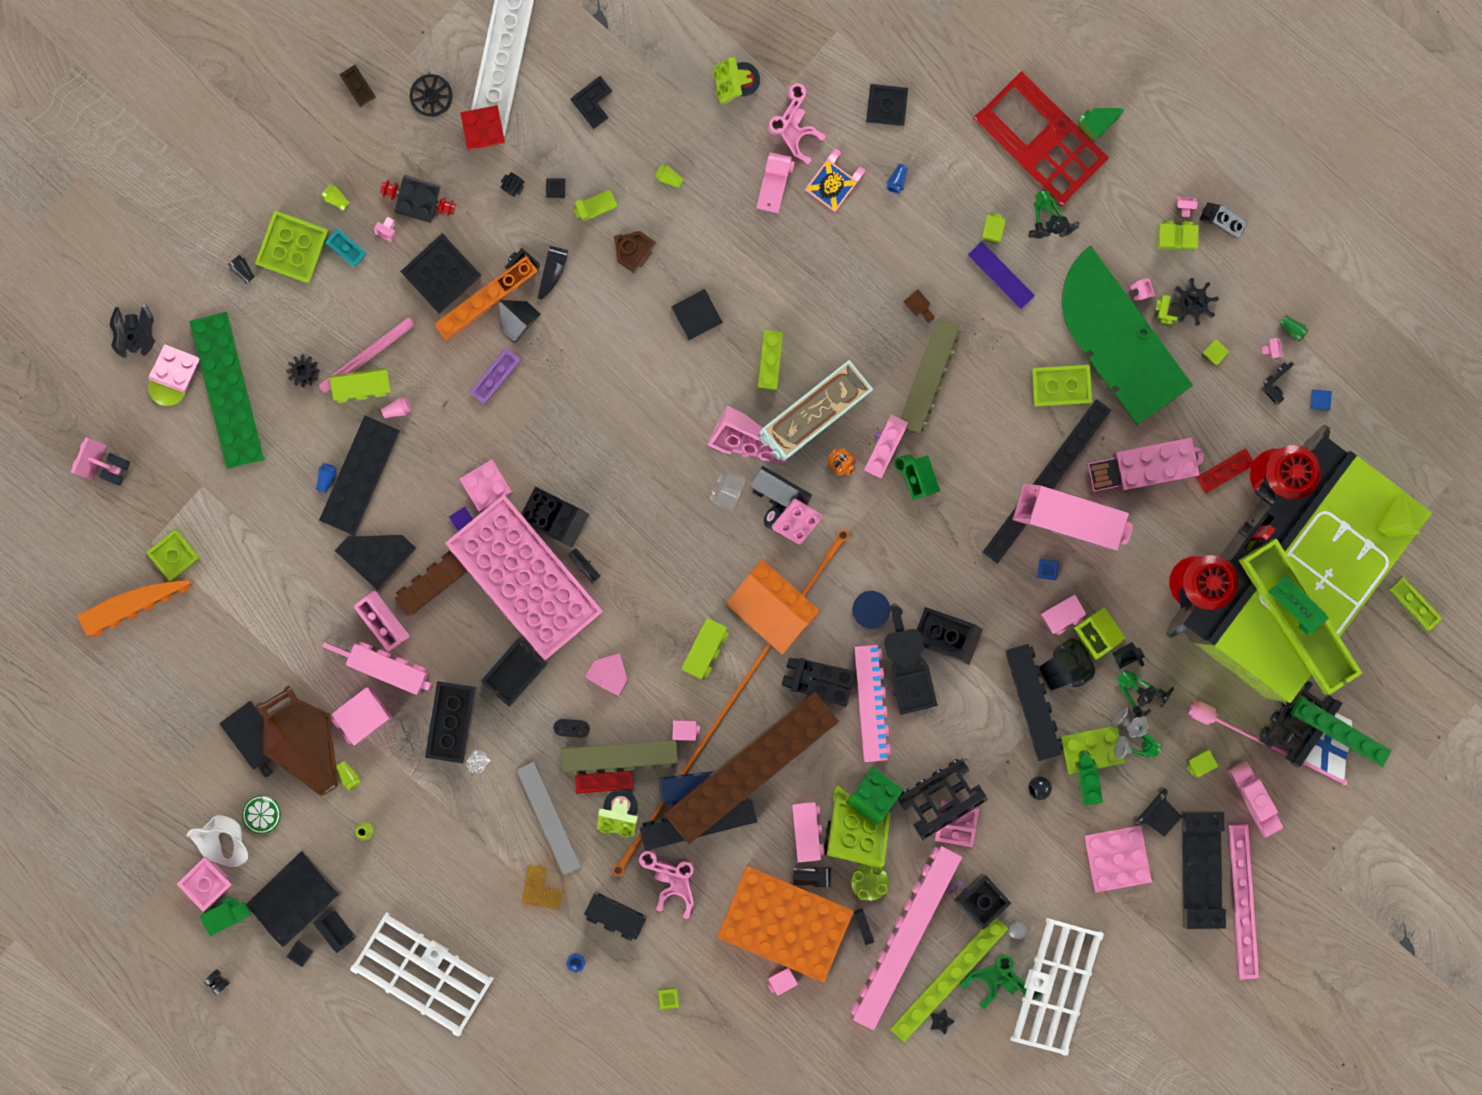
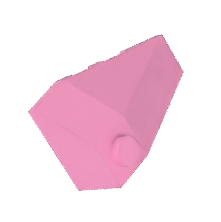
M729 406L725 408L707 444L708 446L727 454L735 452L747 458L749 455L756 456L762 461L782 465L786 462L777 460L772 454L773 450L771 447L761 441L759 432L763 427L744 413Z

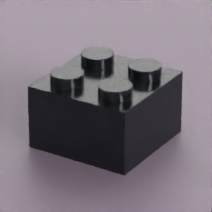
M982 873L954 899L971 920L983 930L1012 904L996 885Z

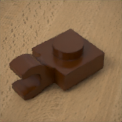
M919 289L903 301L915 317L921 314L928 323L934 319L935 316L927 309L930 302Z

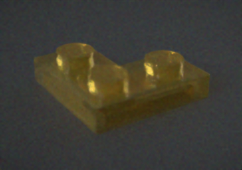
M528 865L522 903L560 910L563 890L544 887L548 868Z

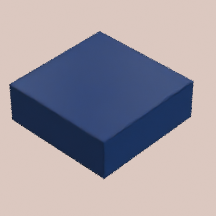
M1313 389L1310 409L1329 411L1331 408L1332 391Z
M1039 559L1037 578L1056 581L1059 562Z

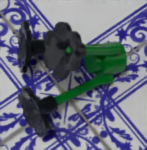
M1041 191L1035 195L1036 202L1033 205L1036 212L1035 230L1029 231V238L1041 239L1049 237L1050 233L1059 234L1061 238L1079 228V222L1070 224L1067 217L1062 215L1054 198L1050 196L1049 191ZM1040 208L1042 211L1048 210L1051 216L1050 220L1046 222V229H1043V223L1040 220Z
M1128 670L1122 672L1116 680L1120 684L1118 688L1123 691L1132 705L1135 717L1139 718L1151 713L1150 709L1142 711L1140 707L1149 704L1155 695L1162 698L1160 707L1163 708L1174 691V687L1167 692L1157 689ZM1136 683H1141L1142 685L1146 686L1147 689L1139 687ZM1134 687L1137 690V693L1140 695L1137 699L1138 706L1127 689L1131 690Z

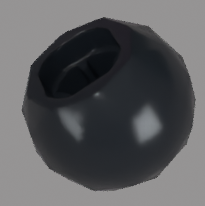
M1043 776L1034 777L1028 785L1029 793L1036 800H1045L1051 794V782Z

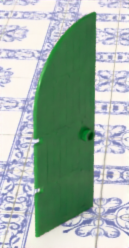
M1092 246L1085 249L1072 264L1064 282L1062 291L1064 319L1068 330L1085 354L1090 350L1093 352V355L1088 359L1109 388L1112 389L1117 385L1120 389L1114 395L1136 425H1139L1190 389L1193 384Z

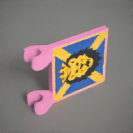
M838 149L833 150L805 188L808 193L834 212L838 210L865 174V169L859 167L851 177L835 165V161L841 155Z

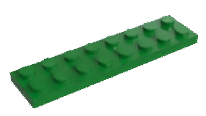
M222 312L189 321L226 468L232 469L265 460L228 313Z

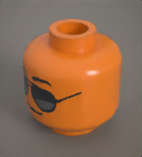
M844 448L834 449L827 458L828 467L840 477L846 474L849 476L856 469L854 466L856 462L855 457Z

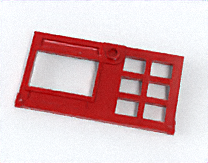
M1022 71L982 111L980 110L973 117L1046 191H1049L1050 195L1061 207L1109 159ZM1013 87L1050 122L1028 145L991 110ZM1069 132H1072L1082 142L1074 152L1061 141ZM1056 145L1069 156L1061 165H1058L1048 155ZM1085 147L1098 158L1089 168L1077 157ZM1043 158L1056 169L1047 179L1035 168ZM1072 160L1084 171L1076 181L1063 170ZM1058 174H1061L1071 184L1063 194L1050 183Z

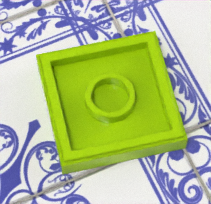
M176 528L146 552L169 582H172L200 559Z

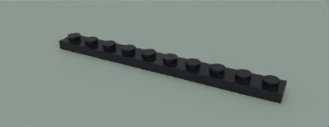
M1095 399L1032 485L1054 489L1112 410ZM1016 507L982 551L983 554L997 564L1027 525L1013 520Z

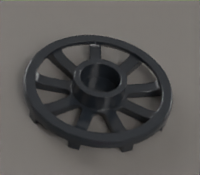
M435 74L419 77L410 89V102L413 108L419 114L427 117H435L446 112L453 99L449 83L443 77ZM425 78H434L432 87L428 86ZM437 79L445 83L438 89H435ZM422 80L426 88L425 90L415 87L419 81ZM447 87L449 95H440L439 92ZM413 91H418L423 96L413 99ZM438 99H448L446 106H444ZM425 100L420 109L414 103ZM428 103L431 106V113L423 112ZM434 103H437L442 110L435 113Z

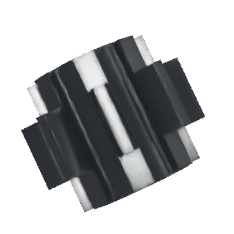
M510 172L509 175L505 174L502 178L500 188L515 197L516 194L520 195L523 191L525 181Z

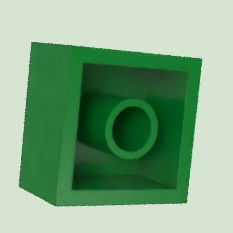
M872 767L865 774L846 803L877 825L888 813L903 789Z

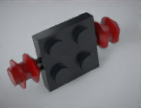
M408 175L403 176L400 189L397 182L392 185L389 179L383 182L380 188L382 198L386 195H389L391 200L396 198V196L398 197L394 212L431 223L433 221L436 208H438L439 215L445 212L448 218L450 214L454 215L456 209L454 199L448 202L444 196L440 199V202L438 201L441 185Z

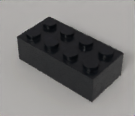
M437 681L425 758L465 763L477 687Z

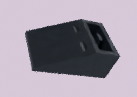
M535 486L521 515L532 528L572 548L589 513Z

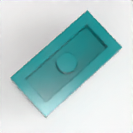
M338 228L325 242L354 268L367 255L363 249Z

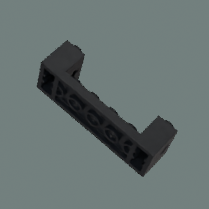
M1181 811L1183 927L1186 929H1226V909L1222 908L1221 832L1225 831L1224 812Z

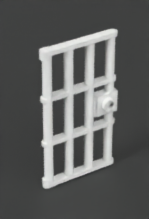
M386 912L357 961L351 966V971L366 977L385 989L386 993L389 994L390 992L419 1010L423 1016L424 1014L453 1031L452 1034L459 1037L494 978L484 975L460 960L459 956L450 954L448 952L449 949L434 940L429 941L422 933L418 934L389 916L390 914ZM385 922L416 941L410 951L379 932ZM374 939L406 957L402 965L399 967L371 950L370 946ZM419 943L427 948L422 957L414 954ZM366 955L394 972L396 975L391 983L359 965L363 957ZM443 958L451 963L446 972L438 969ZM409 960L441 979L436 989L404 970ZM454 965L486 984L480 994L449 975ZM399 976L431 995L426 1005L394 986ZM444 982L475 1000L470 1010L439 992ZM434 998L465 1016L462 1024L458 1026L430 1009L429 1006Z
M1046 918L1047 923L1037 957L1034 958L1033 970L1029 969L1024 986L1027 989L1026 994L1022 998L1023 1004L1014 1034L1010 1040L1068 1056L1070 1041L1077 1018L1081 1013L1079 1011L1089 978L1092 976L1091 971L1104 933ZM1055 924L1062 926V931L1053 961L1045 960L1044 957ZM1073 929L1077 930L1078 934L1067 966L1060 964L1069 931ZM1088 933L1094 935L1084 970L1076 968L1085 934ZM1042 964L1051 965L1049 974L1040 972ZM1058 968H1062L1067 971L1057 1004H1048ZM1074 972L1082 974L1071 1010L1064 1008ZM1034 991L1043 993L1041 1001L1032 999ZM1030 1004L1038 1005L1039 1008L1029 1040L1021 1039ZM1046 1008H1050L1055 1011L1044 1045L1036 1041ZM1062 1012L1069 1013L1070 1018L1061 1048L1052 1047Z

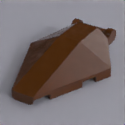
M289 685L284 688V691L264 703H258L256 708L263 717V754L320 796H324L337 788V769L334 744L331 736L330 714L299 700ZM289 697V702L268 714L267 709Z

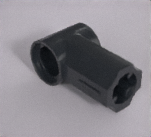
M794 868L793 885L831 887V868Z

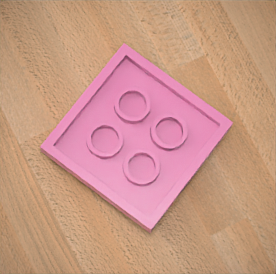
M1141 825L1084 835L1095 893L1152 882Z

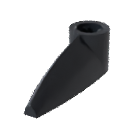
M549 246L538 299H543L557 284L565 267L569 250Z

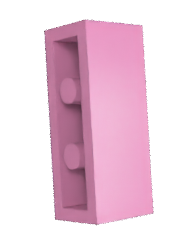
M892 414L890 415L866 464L865 471L882 478L908 422Z
M373 591L353 606L387 652L410 637L376 591Z
M815 802L792 804L797 861L821 860V856L824 855L823 844H819V836H822V827L817 825V817H820L819 805L816 806Z

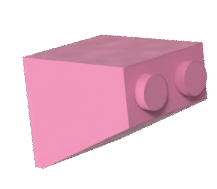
M371 687L363 689L331 714L334 717L332 719L334 725L338 729L342 728L345 733L343 737L348 744L352 743L353 745H357L393 719Z

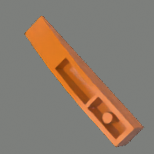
M525 256L437 321L434 326L445 341L448 342L495 307L499 300H504L538 272L528 257Z
M190 580L166 582L131 590L112 597L77 615L86 635H93L96 638L104 634V629L108 627L111 629L121 625L120 621L126 618L128 620L134 619L139 616L138 612L142 610L147 612L155 608V603L159 601L165 603L173 598V594L187 592L190 590L189 586L193 585V582Z

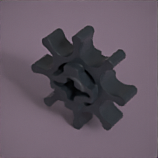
M1190 278L1188 280L1190 284L1188 291L1181 290L1179 286L1174 288V291L1181 295V300L1178 303L1172 302L1170 307L1179 306L1182 308L1183 315L1178 319L1179 322L1184 321L1185 316L1191 315L1195 319L1194 325L1199 326L1200 314L1205 313L1210 318L1215 316V313L1209 311L1208 303L1217 302L1219 297L1210 298L1206 295V289L1210 286V282L1205 283L1202 289H1198L1194 286V278ZM1196 298L1197 304L1195 306H1192V300Z

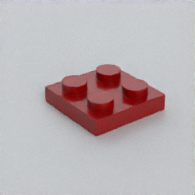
M498 105L460 112L468 151L505 144Z

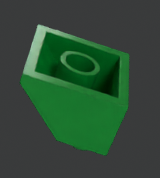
M1094 108L1091 112L1087 110L1078 120L1080 123L1078 127L1095 142L1120 118L1124 110L1122 108Z

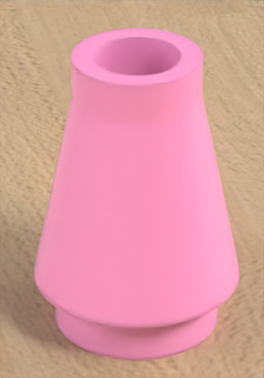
M400 397L386 407L381 408L383 417L387 419L408 415V412H411V406L406 397Z

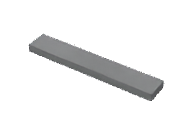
M535 762L517 769L563 875L580 868L579 860Z

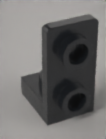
M1292 361L1288 364L1284 362L1276 369L1278 373L1274 377L1270 375L1262 382L1264 386L1261 390L1275 405L1280 404L1285 398L1282 396L1284 394L1282 390L1277 386L1274 387L1272 384L1294 365Z

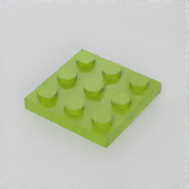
M274 210L255 265L310 284L329 230Z
M836 799L833 806L827 855L882 868L885 865L891 811H888L885 817L875 825L846 803V801Z

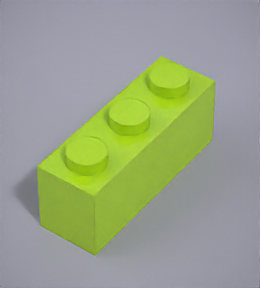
M764 330L758 389L777 391L783 332Z
M386 367L329 376L333 401L337 400V403L348 402L349 398L355 397L356 400L368 399L369 395L384 397L390 392Z
M706 618L681 669L700 679L703 676L707 678L712 669L709 666L711 660L716 661L721 651L717 649L720 642L725 643L729 635L726 632L727 627Z

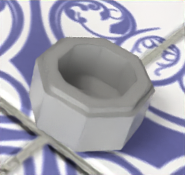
M1015 920L1009 925L1008 932L1013 939L1021 940L1027 935L1028 928L1024 922Z

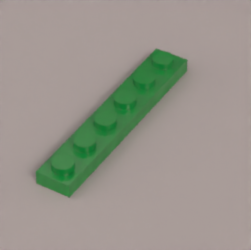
M1303 697L1298 698L1290 713L1379 767L1384 766L1392 751Z

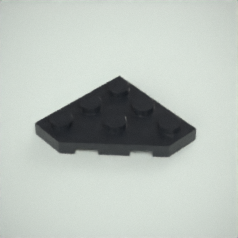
M403 535L347 537L337 547L335 552L378 590L416 547Z

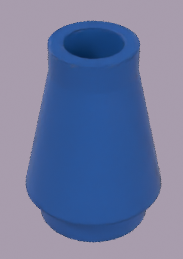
M902 164L897 165L886 182V189L888 191L900 194L904 190L908 167Z
M322 463L318 471L316 490L327 493L337 474V467Z

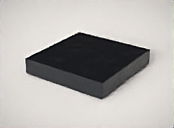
M870 84L866 123L904 127L908 88Z
M705 289L671 306L689 341L723 323Z

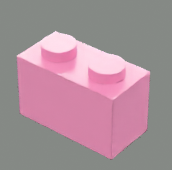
M1072 595L1040 615L1051 634L1057 633L1059 635L1068 630L1066 626L1073 623L1075 626L1084 621L1083 616L1087 614L1076 595Z

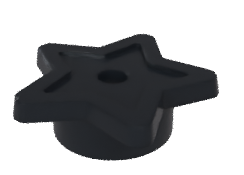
M943 1009L939 1014H930L933 1020L931 1030L939 1029L943 1034H946L947 1027L954 1023V1020L947 1016L946 1009Z

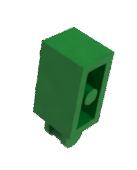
M1082 750L1078 755L1079 762H1075L1080 798L1084 806L1103 803L1098 767L1095 760L1091 758L1090 753L1087 750Z

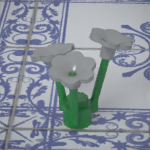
M1129 708L1121 709L1117 716L1113 718L1111 726L1114 728L1121 723L1125 727L1128 726L1127 730L1130 737L1134 738L1137 736L1144 739L1141 746L1143 751L1132 749L1129 746L1127 737L1122 736L1116 740V746L1113 750L1115 758L1120 760L1126 756V753L1142 755L1147 759L1150 756H1158L1162 750V745L1147 733L1149 727L1147 718L1144 716L1140 718L1135 717L1132 723H1130V720L1126 717Z

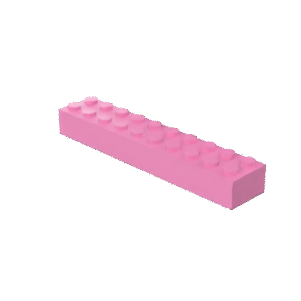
M940 844L938 848L934 846L929 857L932 859L929 865H924L921 871L923 877L920 882L916 881L912 889L914 895L905 902L903 907L905 912L903 916H898L894 924L896 927L894 934L890 932L885 942L887 943L885 951L881 950L877 957L879 962L877 967H872L868 975L870 979L868 985H863L859 993L861 997L859 1002L855 1001L850 1012L853 1020L872 1030L875 1029L962 859L961 855Z

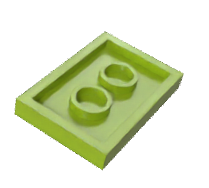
M1090 365L1032 368L1034 407L1092 403Z
M1118 726L1060 737L1068 774L1077 773L1075 762H1079L1078 755L1082 750H1087L1090 753L1098 769L1125 763L1124 758L1116 759L1113 752L1116 740L1120 738Z

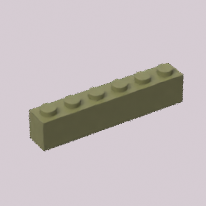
M941 318L937 319L900 418L908 422L905 430L918 435L921 431H925L928 424L925 418L927 413H932L935 405L932 402L934 395L938 396L942 386L938 383L941 377L945 378L948 367L945 366L947 359H952L955 349H952L954 341L958 342L961 335L959 325Z
M666 740L561 748L562 772H567V775H578V771L586 770V774L598 773L597 769H605V772H617V768L624 767L625 771L636 770V766H644V769H655V765L663 764V768L674 767L675 763H678L677 741Z

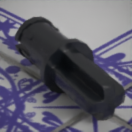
M574 549L569 553V557L579 567V572L582 571L592 584L601 577L590 564L591 561H588L578 549Z

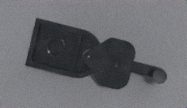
M893 603L890 609L896 633L889 634L885 638L884 646L888 658L894 661L891 668V678L900 715L936 707L938 704L929 666L920 656L924 650L922 635L916 629L904 630L901 617L903 610L898 604Z

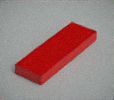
M1245 448L1197 476L1196 479L1206 494L1249 469L1253 459Z
M617 771L575 775L576 794L634 789L633 772Z

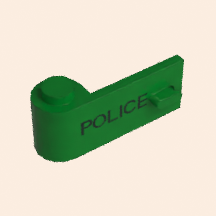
M1286 575L1268 591L1297 619L1299 624L1297 627L1304 635H1312L1329 619L1326 613Z

